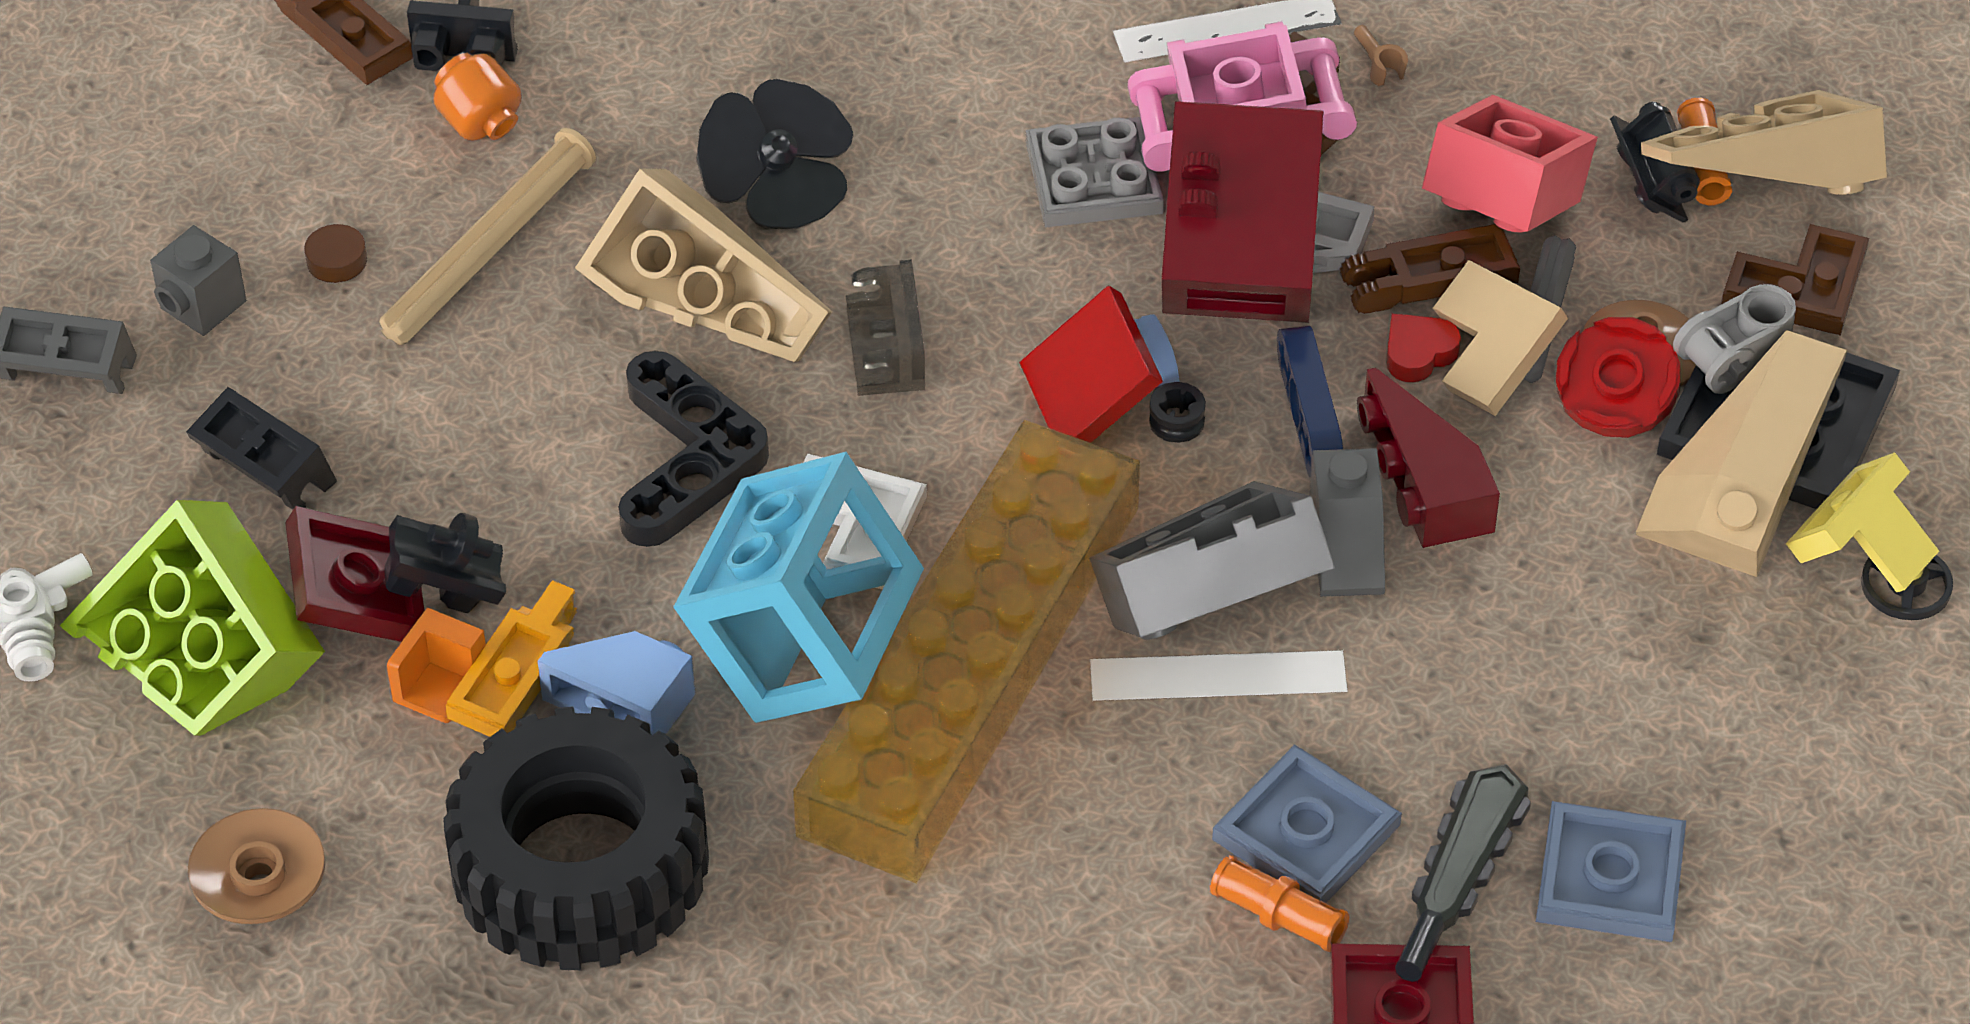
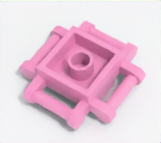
M1282 21L1265 24V29L1189 43H1185L1184 39L1167 42L1170 65L1137 71L1128 80L1130 99L1139 108L1145 135V141L1142 144L1143 159L1145 165L1150 170L1156 172L1170 170L1173 130L1168 131L1161 103L1166 95L1177 94L1181 102L1324 110L1322 133L1327 138L1334 140L1348 137L1354 132L1357 125L1352 106L1344 100L1336 71L1339 65V56L1335 43L1327 38H1313L1291 42L1287 26ZM1306 70L1314 76L1320 99L1319 104L1306 105L1299 71Z

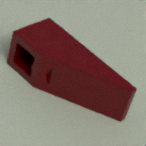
M1376 367L1367 369L1365 394L1357 398L1358 418L1364 433L1373 432L1377 440L1378 463L1383 478L1385 480L1393 479L1398 489L1396 492V503L1403 525L1405 527H1414L1422 548L1495 533L1500 492L1480 447Z

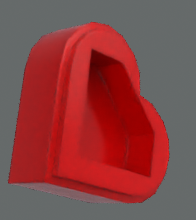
M1392 313L1386 361L1387 370L1400 381L1411 383L1425 380L1431 375L1434 367L1450 365L1457 359L1461 342L1459 329L1452 322L1441 318Z

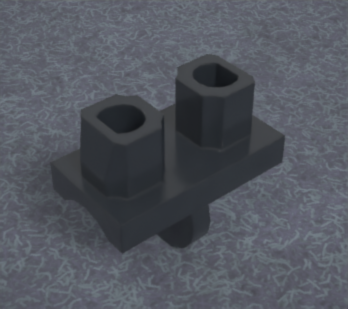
M410 0L407 9L410 41L412 43L413 62L417 70L438 71L445 65L447 56H458L462 53H469L471 55L487 54L494 58L500 66L503 61L515 62L518 45L514 37L513 9L479 6V0H459L458 4Z
M466 513L457 514L448 528L436 524L430 525L397 515L389 526L390 554L385 563L386 588L389 592L410 597L416 594L423 584L439 588L440 600L447 608L463 613H469L481 600L498 605L506 594V584L502 582L500 575L503 547L493 543L492 540L478 537V520L475 516Z

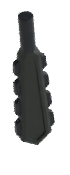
M1507 764L1470 771L1467 779L1457 781L1450 798V806L1454 809V812L1443 815L1437 830V838L1441 844L1430 847L1424 862V869L1429 875L1418 877L1412 891V900L1417 904L1416 914L1418 921L1395 966L1397 974L1406 981L1414 982L1421 978L1442 932L1455 925L1459 917L1471 915L1478 902V894L1475 888L1487 886L1495 872V864L1492 859L1504 856L1512 842L1513 833L1509 830L1510 827L1521 825L1530 810L1531 801L1528 799V787Z

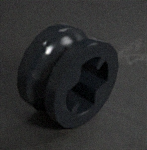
M1184 382L1165 383L1158 387L1152 393L1149 405V424L1151 430L1157 437L1168 442L1181 443L1197 437L1202 432L1205 423L1206 401L1203 393L1197 387ZM1171 408H1180V414H1183V412L1187 410L1188 415L1176 417L1174 410L1169 415L1167 414V410Z

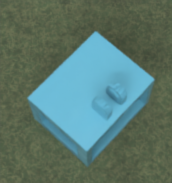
M842 452L742 478L673 608L752 720L758 723L861 700L924 567L848 453ZM845 501L881 554V557L827 570L818 553ZM884 586L851 654L821 608L826 599ZM802 648L822 678L783 687Z

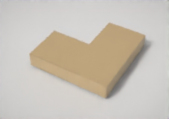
M1468 260L1433 307L1439 318L1452 322L1457 328L1474 336V339L1442 382L1455 395L1496 416L1568 320V317L1561 307Z

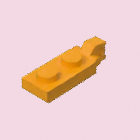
M552 580L533 609L521 606L518 611L513 608L509 610L447 700V719L489 737L502 728L506 733L515 729L516 721L523 717L541 690L537 661L546 651L568 647L574 636V627L569 624L577 613L573 597L575 589Z

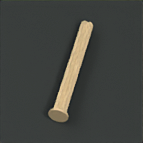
M562 128L556 133L554 138L555 144L380 318L381 332L387 339H392L398 345L406 344L580 168L589 169L595 163V151L584 136L570 128Z

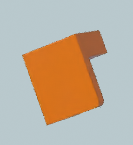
M427 607L387 662L393 702L443 723L451 722L452 720L447 719V700L485 647L484 630Z

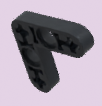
M649 351L634 357L628 364L626 377L629 398L639 409L681 440L687 447L629 489L620 499L618 509L621 532L629 542L644 547L657 546L671 539L736 490L742 478L754 476L760 472L767 464L769 458L768 435L766 428L760 421L675 356L662 351ZM666 378V387L658 381ZM645 379H651V381L644 384ZM698 406L706 407L714 413L709 419L702 422H690L681 416L685 410ZM729 440L732 443H734L737 447L730 450ZM750 443L751 448L745 449L744 446ZM695 473L703 474L711 480L707 486L697 490L685 489L678 484L682 477ZM663 493H665V494L667 495V497H668V498H666L665 500H664ZM659 511V517L653 519L651 515ZM640 512L645 514V516H642L641 518L637 519L636 514Z

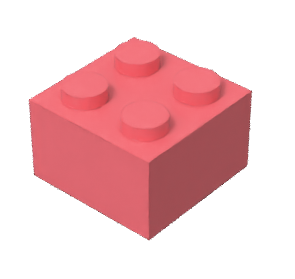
M1491 95L1438 122L1422 189L1441 196L1442 202L1451 208L1465 211L1475 210L1494 218V223L1504 230L1519 233L1528 232L1581 202L1598 137L1498 96Z

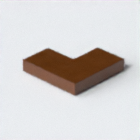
M1810 224L1797 266L1737 251L1723 292L1721 304L1743 294L1751 287L1760 284L1775 285L1789 292L1795 300V325L1841 336L1866 255L1869 238Z

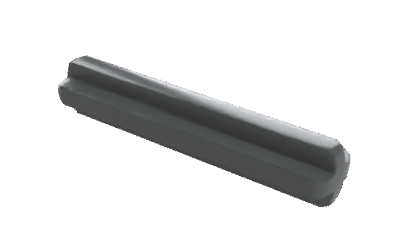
M1553 235L1544 241L1530 292L1559 307L1562 306L1575 259L1576 245L1570 238L1560 239ZM1551 342L1524 377L1526 381L1534 383L1542 377Z

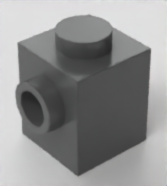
M195 225L150 260L156 286L154 294L160 309L202 336H205L247 301L238 252Z

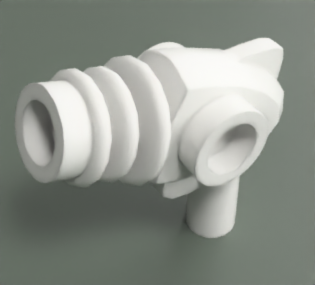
M82 553L36 576L22 568H10L0 575V645L7 655V663L14 670L15 676L20 680L38 681L47 677L53 671V660L55 659V649L53 647L55 632L53 628L55 623L54 611L62 610L67 606L68 601L64 592L65 589L93 575L91 567Z

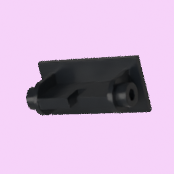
M1649 102L1640 108L1639 116L1631 123L1613 115L1610 121L1619 140L1617 150L1621 158L1630 166L1637 183L1634 191L1639 201L1653 213L1663 212L1682 223L1688 221L1682 203H1687L1697 196L1700 179L1694 167L1667 163L1642 155L1641 142L1678 130L1670 110L1667 107L1661 106L1658 102Z

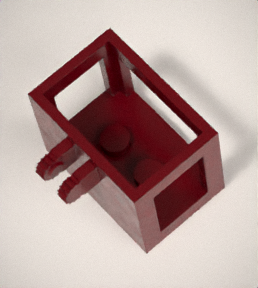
M1175 101L1161 279L1162 313L1309 323L1324 110Z

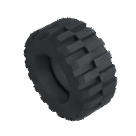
M573 706L554 708V716L538 719L537 714L534 713L516 721V729L509 733H506L503 728L483 742V754L474 751L459 768L460 779H456L450 785L445 801L447 814L443 818L452 883L457 902L463 905L467 921L475 931L482 934L487 932L488 943L501 952L510 955L514 949L520 951L522 962L539 967H544L546 961L559 962L560 970L581 971V963L599 961L600 968L620 964V955L633 951L636 956H639L657 946L656 936L661 932L667 937L673 934L685 921V909L691 910L696 906L703 892L702 878L708 874L709 863L703 789L698 786V774L690 759L679 754L678 744L659 730L654 735H651L649 723L631 715H627L624 720L614 718V711L611 709L592 707L591 713H575ZM574 814L607 816L626 824L634 830V833L613 851L603 856L580 862L547 860L529 853L520 846L533 831L545 823Z

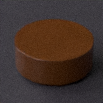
M332 224L321 227L307 238L304 245L309 272L315 278L324 282L339 283L353 279L364 270L367 264L365 240L358 230L348 225Z

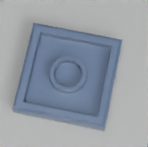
M1294 744L1213 827L1212 840L1254 868L1276 879H1279L1281 876H1287L1297 881L1300 891L1327 903L1400 826L1402 813Z
M1552 801L1536 922L1672 942L1686 821Z

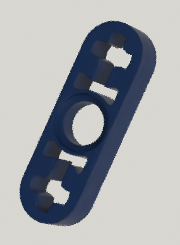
M1312 327L1279 329L1277 332L1278 362L1308 476L1311 478L1313 450L1343 449L1342 436Z

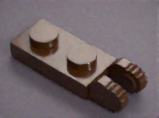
M274 0L284 15L304 30L366 85L371 84L413 59L412 43L364 0Z
M1496 224L1389 243L1385 245V248L1364 251L1363 254L1350 255L1348 259L1345 258L1344 263H1341L1342 267L1339 268L1344 283L1347 286H1356V289L1352 290L1353 294L1350 297L1354 309L1358 313L1363 314L1392 309L1400 301L1402 304L1441 297L1468 260L1512 283H1519L1520 266L1505 231Z

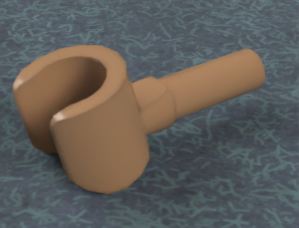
M1365 25L1356 27L1354 35L1372 61L1369 75L1371 81L1377 86L1384 85L1387 74L1386 68L1394 69L1398 73L1400 80L1404 79L1408 56L1404 49L1393 44L1380 46Z

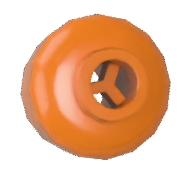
M462 53L448 61L436 75L434 81L436 85L434 92L435 107L461 137L475 141L488 135L491 140H497L505 136L516 125L518 121L516 112L522 99L521 89L491 56L487 54L471 55L469 53Z

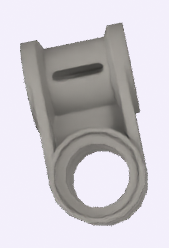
M1760 284L1751 287L1743 294L1710 311L1699 313L1689 319L1676 334L1673 349L1683 360H1692L1706 375V385L1714 393L1723 394L1731 391L1740 384L1786 330L1793 332L1796 311L1795 300L1789 292L1775 285Z

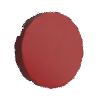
M1607 317L1595 321L1594 326L1585 329L1582 333L1579 330L1569 338L1557 359L1556 388L1565 412L1582 428L1602 436L1629 438L1652 430L1671 413L1680 395L1681 365L1677 353L1674 352L1672 345L1667 342L1666 336L1656 326L1634 317Z

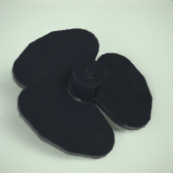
M781 79L767 80L755 90L752 102L740 93L730 92L722 94L712 104L699 129L696 162L705 191L712 199L719 203L727 204L737 202L749 191L746 199V211L752 221L767 229H797L822 219L845 198L847 180L843 172L835 165L796 156L834 158L842 155L852 144V126L832 100L804 84Z

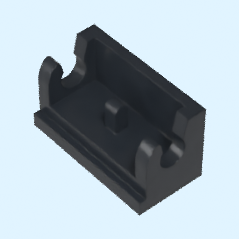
M227 387L186 431L189 438L198 443L205 453L217 460L222 459L276 496L282 498L284 504L292 510L295 506L306 508V503L301 500V494L309 482L323 492H326L337 482L319 445L230 387Z

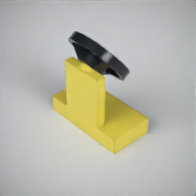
M1894 452L1855 467L1787 541L1786 545L1799 562L1804 563L1841 550L1854 537L1869 556L1864 564L1861 576V586L1867 600L1876 609L1888 616L1902 620H1922L1938 614L1946 607L1953 590V577L1947 564L1936 555L1939 552L1938 548L1893 492L1910 473ZM1872 568L1881 572L1887 579L1889 588L1895 594L1901 596V607L1886 602L1873 590L1869 580V572ZM1942 576L1945 584L1943 596L1930 606L1912 609L1913 597H1917L1925 591L1927 581Z

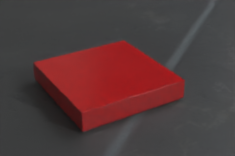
M1109 285L1019 362L1058 450L1069 457L1076 456L1163 382L1122 293Z

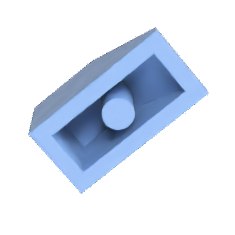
M637 631L546 651L537 661L542 700L560 708L573 706L575 713H591L592 707L613 710L614 718L624 720L627 715H631L649 723L651 735H654L658 730L666 734L695 695L692 656L669 641H657Z

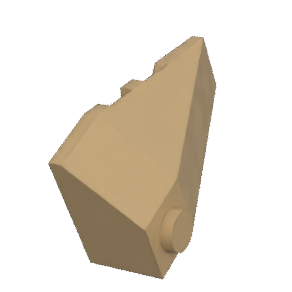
M1821 90L1754 105L1755 115L1740 116V114L1729 113L1717 117L1718 128L1712 126H1690L1641 142L1642 155L1667 163L1826 187L1830 194L1857 193L1864 190L1865 182L1887 178L1883 107Z
M667 169L638 170L575 267L576 270L623 305L638 310L648 307L674 316V322L689 327L699 324L726 333L730 341L793 362H798L803 357L832 313L825 304L716 206Z
M1786 330L1658 476L1637 527L1636 535L1757 577L1846 358L1847 350Z

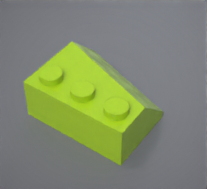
M176 500L59 625L73 638L86 636L101 649L98 658L110 668L120 670L124 667L143 682L142 693L195 736H201L288 691L325 653V650L308 624L296 619L294 603L227 502Z

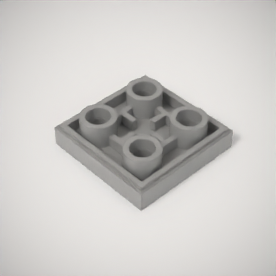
M1141 117L1112 118L1107 121L1072 125L1056 124L1050 127L1026 130V146L1045 228L1163 214V197L1157 173L1150 170L1145 165L1143 159L1142 144L1145 141Z

